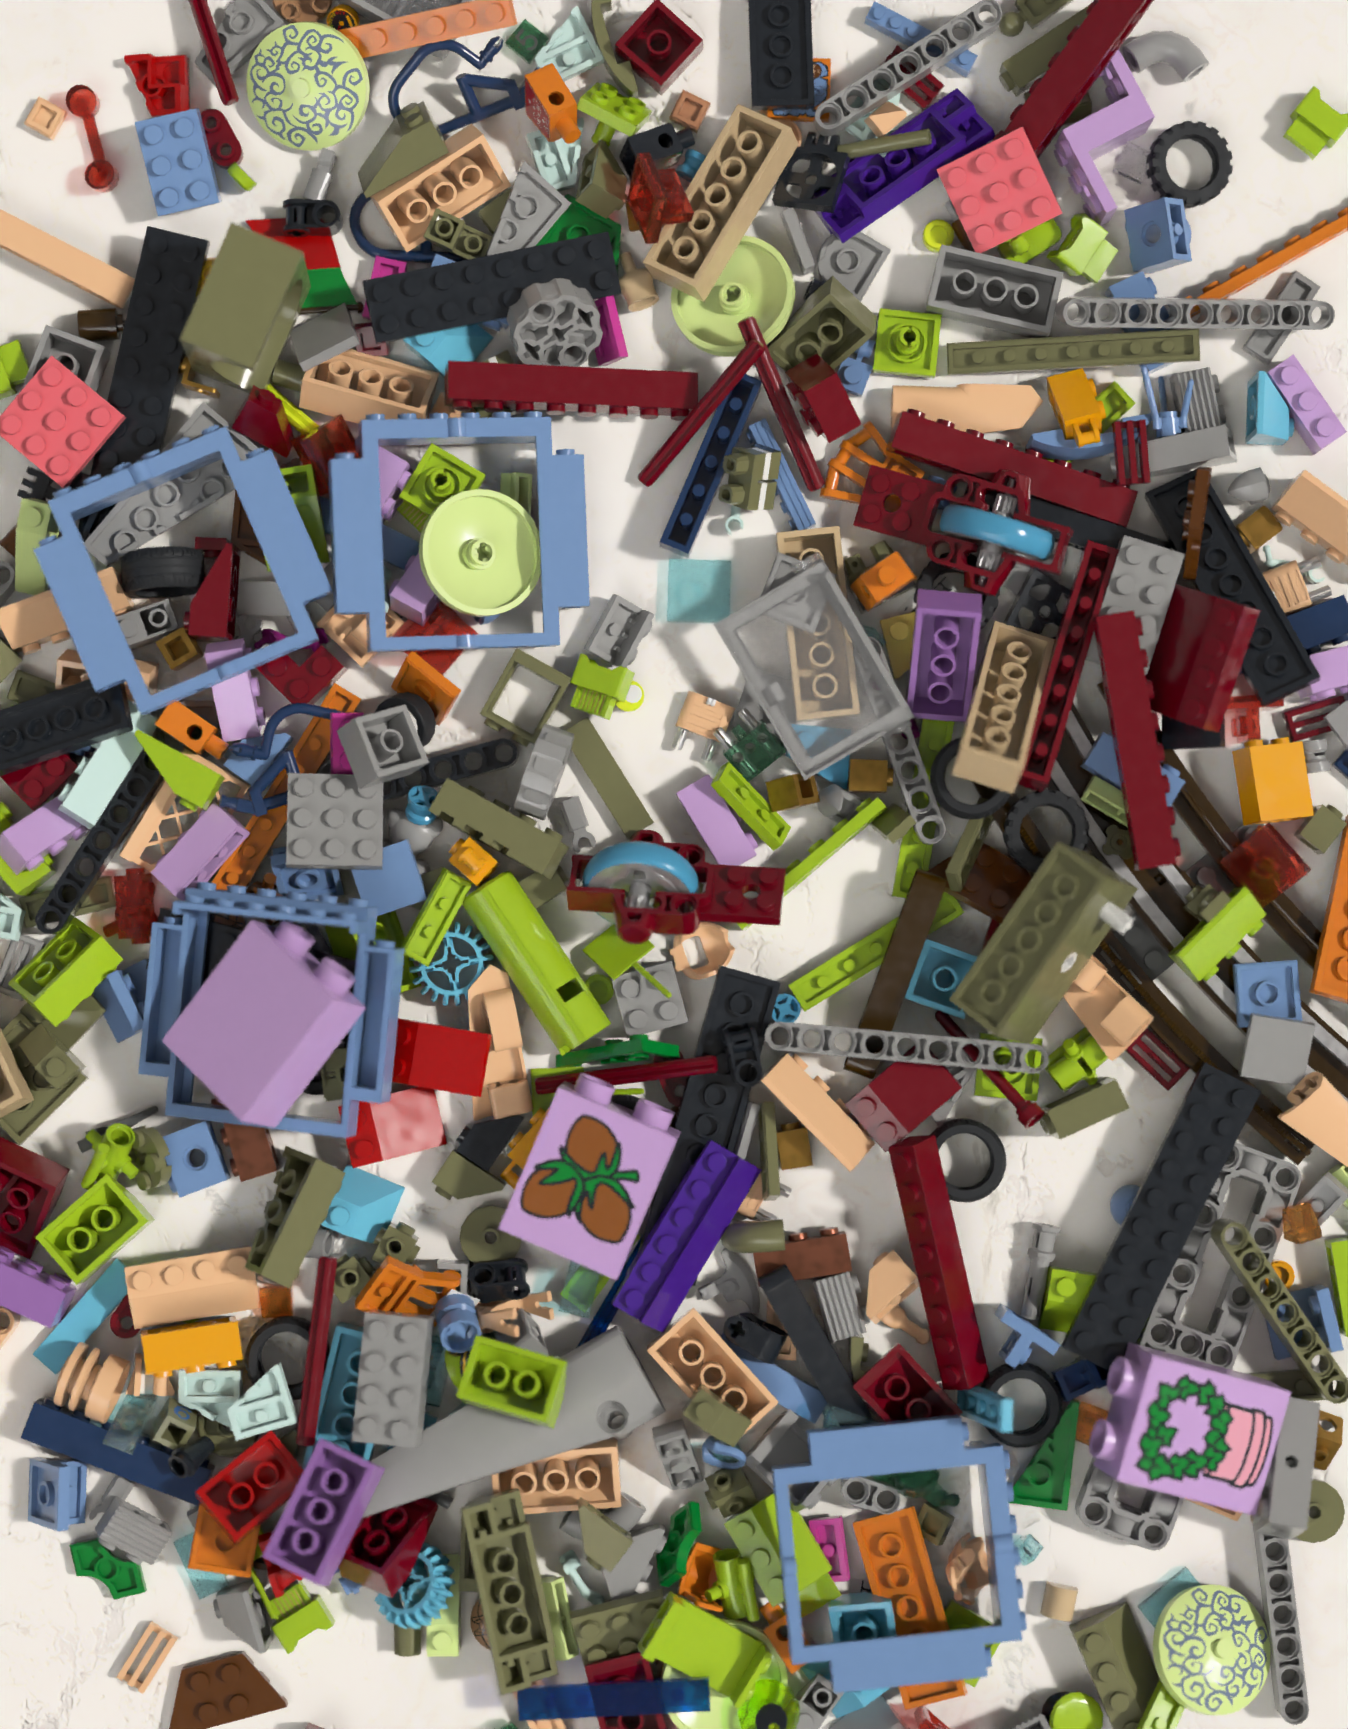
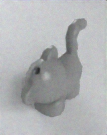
M396 808L389 809L386 815V821L390 828V842L395 844L409 839L415 860L419 853L430 849L434 838L443 829V821L440 818H436L428 825H418L409 821L405 812ZM423 859L416 860L420 875L431 871L428 862Z

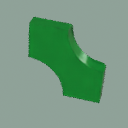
M689 1501L670 1517L668 1539L661 1553L656 1555L660 1586L670 1587L687 1574V1559L690 1548L696 1537L702 1532L700 1506L697 1502Z
M98 1537L69 1545L76 1576H91L102 1581L109 1588L114 1600L147 1591L141 1564H136L131 1560L122 1559L114 1555L109 1549L99 1543Z

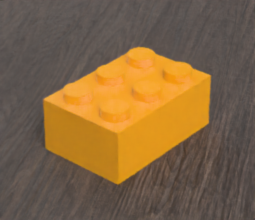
M235 1316L141 1330L146 1374L153 1373V1378L172 1376V1370L185 1369V1373L201 1372L205 1370L204 1365L215 1363L217 1368L236 1366V1360L243 1359L238 1321Z

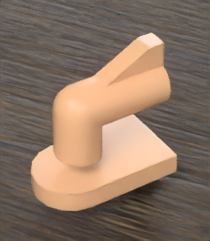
M135 1353L134 1370L126 1391L127 1395L140 1396L142 1353ZM168 1377L154 1378L153 1395L174 1396L175 1391Z

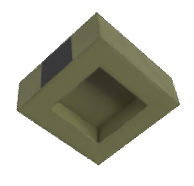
M929 1501L925 1502L918 1515L923 1538L936 1546L943 1545L955 1516Z

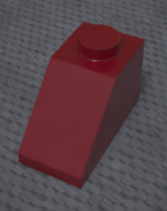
M253 385L239 408L231 428L287 458L295 438L282 401L276 398L269 390L260 389Z

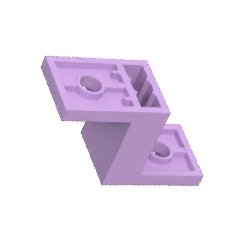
M1119 49L1098 77H1102L1107 86L1105 92L1111 105L1063 129L1054 150L1057 162L1061 167L1066 166L1070 174L1068 180L1075 194L1080 193L1085 202L1083 205L1085 214L1100 226L1110 221L1117 209V205L1093 160L1145 134L1155 118Z

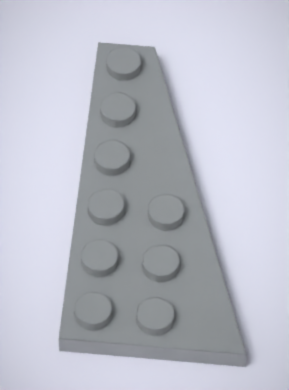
M203 402L161 453L173 449L171 444L180 439L189 437L190 441L201 437V431L214 425H219L220 428L227 427L241 461L247 459V453L259 448L243 434L232 429L231 424ZM223 459L117 503L84 542L87 551L108 567L121 559L125 553L136 550L235 490L236 488Z

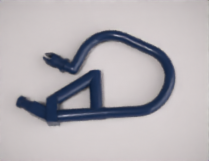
M500 36L491 38L484 50L479 52L480 56L454 40L428 43L421 46L395 77L390 86L388 106L393 119L401 114L399 106L401 88L429 54L440 50L452 51L460 55L475 68L481 70L488 62L491 63L493 57L501 50L503 39H500ZM468 73L456 76L455 79L469 112L440 124L438 127L442 135H445L509 109L515 108V111L526 107L525 80L518 87L516 80L510 78ZM473 87L508 91L509 96L480 107Z
M362 192L354 201L349 216L350 230L357 245L368 255L374 258L380 256L397 261L432 263L434 256L439 254L455 262L463 261V259L449 252L432 251L433 243L428 240L420 244V250H410L407 253L405 250L382 249L374 246L367 240L360 225L362 209L371 200V197L366 198Z
M307 703L286 705L277 710L268 720L263 732L260 748H258V745L250 746L239 742L231 745V747H240L239 752L231 749L230 751L237 757L251 758L252 761H255V759L267 760L270 756L276 728L286 717L294 714H306L330 720V712L343 711ZM293 750L282 752L247 790L250 800L221 795L219 807H228L235 811L250 813L259 817L268 814V810L286 805L288 791L263 799L261 793L284 768L287 775L288 773H300Z

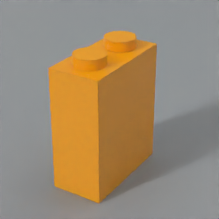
M1289 737L1270 740V745H1263V740L1244 742V748L1232 751L1244 826L1293 821L1314 816L1302 741L1289 742Z

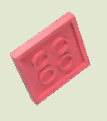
M1023 126L936 169L971 245L977 253H983L1063 213Z
M51 355L0 415V436L64 489L71 484L126 417Z

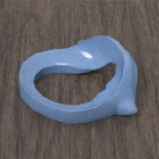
M714 1436L708 1437L702 1445V1458L707 1464L724 1469H738L746 1463L744 1452L724 1445ZM712 1452L719 1455L734 1457L738 1459L739 1462H722L716 1459L713 1456Z

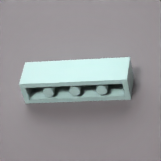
M128 700L134 730L91 745L95 748V751L90 759L84 756L74 772L79 776L73 786L67 783L57 798L62 801L58 810L89 829L96 824L143 749L134 735L136 730L138 729L151 736L157 727L155 723L158 718L150 713L144 716L141 715L137 705Z

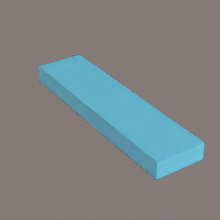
M118 1258L115 1259L33 1353L54 1374H58L61 1371L65 1361L72 1354L79 1342L85 1343L128 1294L124 1271L126 1265Z
M974 1386L970 1390H957V1405L963 1411L961 1416L1000 1432H1012L1013 1399L979 1386Z

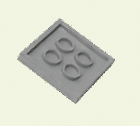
M288 773L286 868L382 870L383 783L360 789L355 776L351 774Z

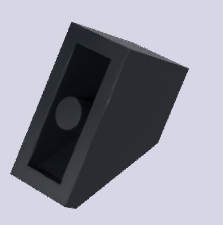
M516 1115L477 1122L472 1128L466 1125L456 1139L460 1143L457 1151L488 1172L524 1120V1117Z

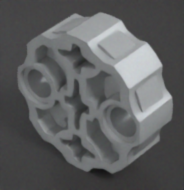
M554 278L547 283H534L522 291L517 303L510 306L507 315V323L510 327L509 337L517 356L524 364L579 367L587 361L590 352L599 346L603 335L599 321L600 314L592 296L586 288H578L569 279Z
M548 724L543 725L520 784L514 805L515 811L543 821L545 820L564 773L575 734Z

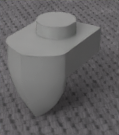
M1259 467L1240 474L1234 479L1227 491L1231 496L1239 500L1249 501L1250 505L1265 501L1269 497L1270 484L1266 474Z
M833 784L819 792L820 802H817V806L824 816L839 823L844 818L848 821L858 814L855 809L864 800Z

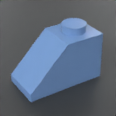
M287 733L274 734L270 756L267 760L255 759V761H252L251 758L237 757L230 749L239 752L240 747L230 746L224 754V758L227 760L223 765L252 785L282 752L286 751L294 738ZM263 736L242 739L240 743L250 746L258 745V748H260Z

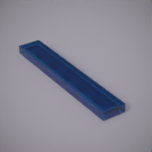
M709 1677L536 1685L517 1691L519 1721L710 1711Z

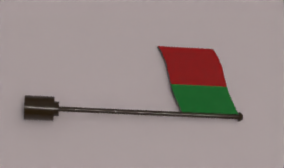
M286 218L245 220L251 231L303 252L311 288L299 314L326 313L343 303L346 304L349 311L358 310V313H361L364 310L363 303L360 301L356 302L342 274L332 236H286L282 233L283 227L286 226ZM116 308L78 310L79 337L89 341L118 340L120 333H123L126 321L124 320V315L118 314Z

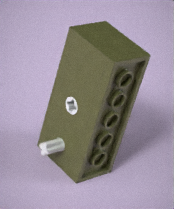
M1058 841L949 1000L996 1037L1031 1044L1111 927L1121 934H1124L1126 930L1132 927L1131 923L1134 919L1123 910L1138 888L1092 854Z

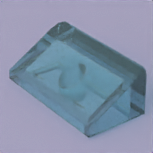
M155 1394L126 1395L103 1440V1444L132 1455L156 1408L159 1396Z

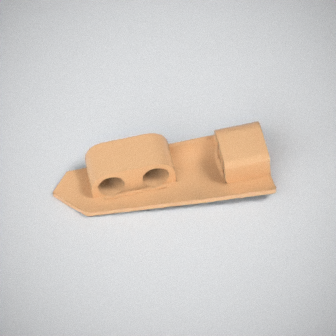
M959 384L956 387L892 385L891 427L893 429L896 417L900 412H907V409H915L925 413V418L936 422L937 419L950 421L955 424V429L966 432V429H972L984 434L1021 429L1042 404L1043 400L1031 385Z
M1092 955L1063 997L1110 1060H1115L1141 1035L1154 1017L1108 975L1105 965Z
M489 964L468 989L469 1030L492 1034L482 1096H472L474 1121L492 1115L494 1119H502L525 1114L533 1110L521 1048L523 1047L509 976L507 972Z
M1312 1072L1306 1075L1287 1095V1099L1293 1107L1278 1115V1118L1348 1167V1101L1322 1073Z

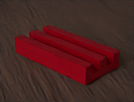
M897 45L883 63L904 50ZM904 62L914 72L916 71V68L912 63ZM902 64L899 66L903 73L912 74ZM931 73L922 79L934 88L933 91L920 80L913 84L927 96L925 100L909 87L902 91L907 98L923 111L945 86Z
M1145 419L1113 422L1117 486L1150 483ZM1134 428H1137L1141 471V477L1139 478L1137 474ZM1121 429H1126L1130 478H1125Z
M1344 695L1282 713L1283 719L1286 722V730L1290 735V742L1300 741L1332 731L1328 725L1301 734L1296 733V728L1323 721V717L1328 713L1294 723L1292 717L1337 703L1340 705L1345 701Z
M1148 1028L1125 1050L1167 1091L1189 1070ZM1144 1035L1180 1068L1177 1073L1141 1040ZM1136 1044L1161 1069H1163L1171 1077V1079L1169 1081L1165 1080L1132 1047Z

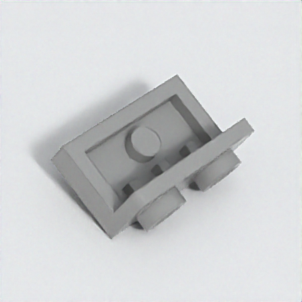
M613 594L584 649L615 667L622 666L627 668L635 660L638 652L637 647L642 638L646 637L650 632L654 614L639 608L619 595Z

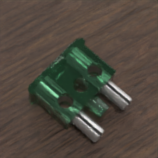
M743 708V713L739 711L738 716L749 728L748 731L745 732L740 724L734 726L731 729V732L737 738L734 742L722 727L715 730L713 735L725 748L723 750L725 758L749 782L786 753L787 749L763 720L757 722L747 708ZM760 733L767 735L765 739H759L757 736ZM753 743L755 746L752 749H748L745 745ZM737 752L743 755L741 758L738 759L733 757V755Z

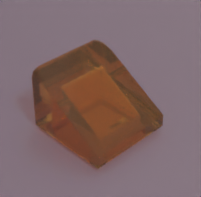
M1306 1201L1282 1209L1284 1239L1296 1244H1303L1322 1237L1321 1228L1310 1202Z
M291 1285L290 1289L280 1286H261L259 1288L262 1318L294 1316L293 1285Z
M1081 1401L1079 1403L1075 1440L1089 1445L1090 1435L1095 1423L1099 1419L1107 1420L1109 1412Z

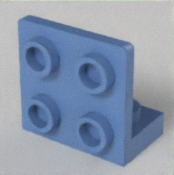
M1319 1284L1290 1291V1294L1329 1352L1333 1353L1344 1350L1329 1288ZM1285 1304L1278 1307V1318L1285 1313ZM1265 1318L1274 1358L1277 1360L1290 1358L1291 1355ZM1302 1329L1295 1333V1343L1301 1340L1303 1336Z

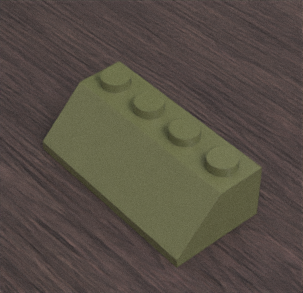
M1126 1601L1069 1626L1112 1729H1137L1160 1679Z

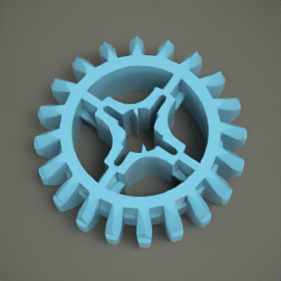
M455 922L454 931H449L448 929L443 938L444 955L440 960L430 962L428 967L419 962V966L409 968L410 973L419 971L421 977L413 980L414 985L422 981L426 984L420 993L424 995L429 989L434 991L430 999L432 1002L437 1000L438 994L443 995L442 1004L444 1006L448 1005L449 997H454L455 1005L459 1006L461 1004L459 996L465 994L468 1001L469 987L487 967L484 966V961L494 959L493 955L483 956L482 951L490 947L488 943H484L481 946L477 944V941L483 937L482 934L479 932L474 938H471L469 934L473 927L470 925L467 926L465 933L459 932L460 922ZM452 937L468 942L477 955L466 957L458 955L454 950ZM448 947L451 948L452 955H456L455 959L458 957L460 961L468 960L467 963H461V965L456 966L455 980L452 979V974L447 972L448 969L444 970L443 967H435V965L447 961V955H449ZM478 964L473 980L465 987L460 988V970L463 967ZM426 972H445L448 975L451 990L442 989L435 985Z
M424 1542L411 1574L394 1597L390 1598L379 1593L374 1599L378 1605H381L379 1612L386 1616L390 1623L397 1624L404 1629H420L421 1625L431 1626L432 1618L441 1619L439 1610L441 1608H449L446 1599L447 1597L454 1596L449 1591V1588L456 1584L454 1579L450 1578L455 1570L448 1565L450 1560L447 1556L443 1555L439 1548L431 1547L430 1544ZM424 1563L428 1568L429 1577H427V1570L424 1569ZM399 1593H401L402 1601L404 1602V1607L401 1603Z

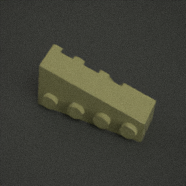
M285 1146L282 1157L287 1160L283 1172L277 1171L273 1183L277 1184L278 1187L274 1199L266 1203L263 1212L265 1213L266 1223L264 1227L257 1230L245 1268L290 1289L293 1281L299 1275L301 1264L307 1252L310 1251L314 1244L316 1233L321 1223L326 1219L335 1194L339 1192L346 1173L318 1158Z

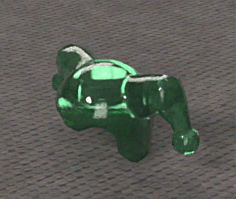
M937 1469L871 1476L876 1480L892 1484L898 1493L904 1497L913 1499L922 1497L936 1507H956L960 1504L958 1494H949L938 1483L940 1472Z

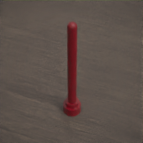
M936 1011L935 1019L951 1037L969 1038L948 1014ZM966 1044L963 1046L962 1049L973 1061L979 1058L980 1053L976 1045ZM981 1069L1017 1109V1120L1026 1129L1033 1127L1042 1119L1045 1114L1044 1110L1036 1102L1026 1101L999 1070Z

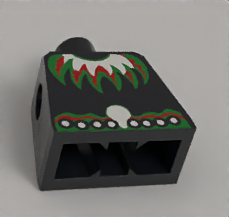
M667 123L627 137L619 158L631 184H634L676 165L684 152L683 150L695 145V139L689 128L676 132L673 125Z

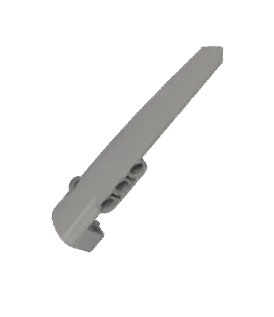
M616 1325L564 1356H554V1358L567 1361L564 1399L554 1429L468 1404L423 1430L422 1444L418 1447L395 1446L371 1460V1462L385 1468V1471L362 1518L606 1439L615 1438L622 1440L628 1438L635 1428L665 1412V1407L630 1341ZM617 1416H624L623 1425L618 1429H612V1420Z

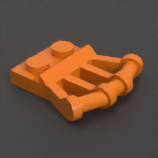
M867 421L863 424L862 430L849 439L842 440L839 445L840 451L835 458H831L827 463L829 467L825 487L821 488L820 497L859 505L862 495L837 490L840 474L864 489L866 479L845 466L851 456L869 467L875 465L918 478H923L926 472L902 456L886 451L888 444L872 422ZM871 438L886 459L882 464L858 447ZM891 495L885 500L884 506L886 511L895 512L900 508L901 500L897 495Z
M387 1255L355 1299V1308L363 1312L373 1309L431 1315L439 1299L447 1295L451 1289L455 1290L460 1285L461 1274L455 1270H446L443 1273L422 1271L416 1264L411 1266ZM420 1285L443 1287V1290L438 1294ZM412 1296L434 1307L425 1309L409 1302L408 1299ZM434 1320V1326H433V1327H436V1326H437V1322H436V1320Z

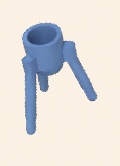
M1142 366L1141 372L1152 415L1153 430H1156V438L1181 434V428H1187V415L1194 381L1192 379L1188 380L1180 417H1177V411H1167L1164 378L1160 376L1158 378L1161 412H1158L1147 367Z

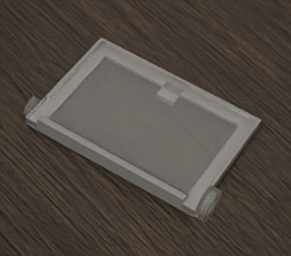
M819 552L791 567L796 575L795 577L714 624L804 780L892 729L896 735L912 726L910 719L915 717Z

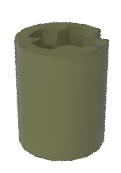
M279 359L273 372V385L301 392L302 379L306 371H303L299 364Z
M394 1624V1655L403 1657L420 1655L421 1628L404 1629Z

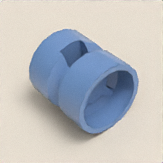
M463 1294L445 1295L439 1299L434 1310L442 1346L453 1353L470 1351L476 1335L481 1336L474 1302L469 1296Z

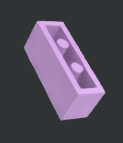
M1294 354L1267 372L1270 380L1290 409L1289 418L1294 419V428L1313 455L1347 432Z
M244 638L206 644L204 655L207 669L210 671L222 664L250 654L252 649L251 647L246 648ZM251 670L212 686L223 741L229 742L260 737L262 726L266 725L264 707H258L256 696H260L258 678H252Z
M707 774L677 792L676 796L717 864L740 866L757 855L754 849L759 846L750 831L743 832L738 824L743 819L717 794L716 790L710 785L713 779Z
M58 796L0 834V856L16 875L25 869H28L29 872L33 871L44 862L45 859L43 857L47 854L57 855L68 845L66 843L68 840L74 838L77 841L90 831L89 828L58 810L62 801L57 799Z
M213 802L207 811L203 810L199 814L198 820L193 826L179 836L176 845L167 854L160 857L151 873L175 897L185 900L186 888L197 887V882H207L250 835V832L226 809L219 807L217 803Z

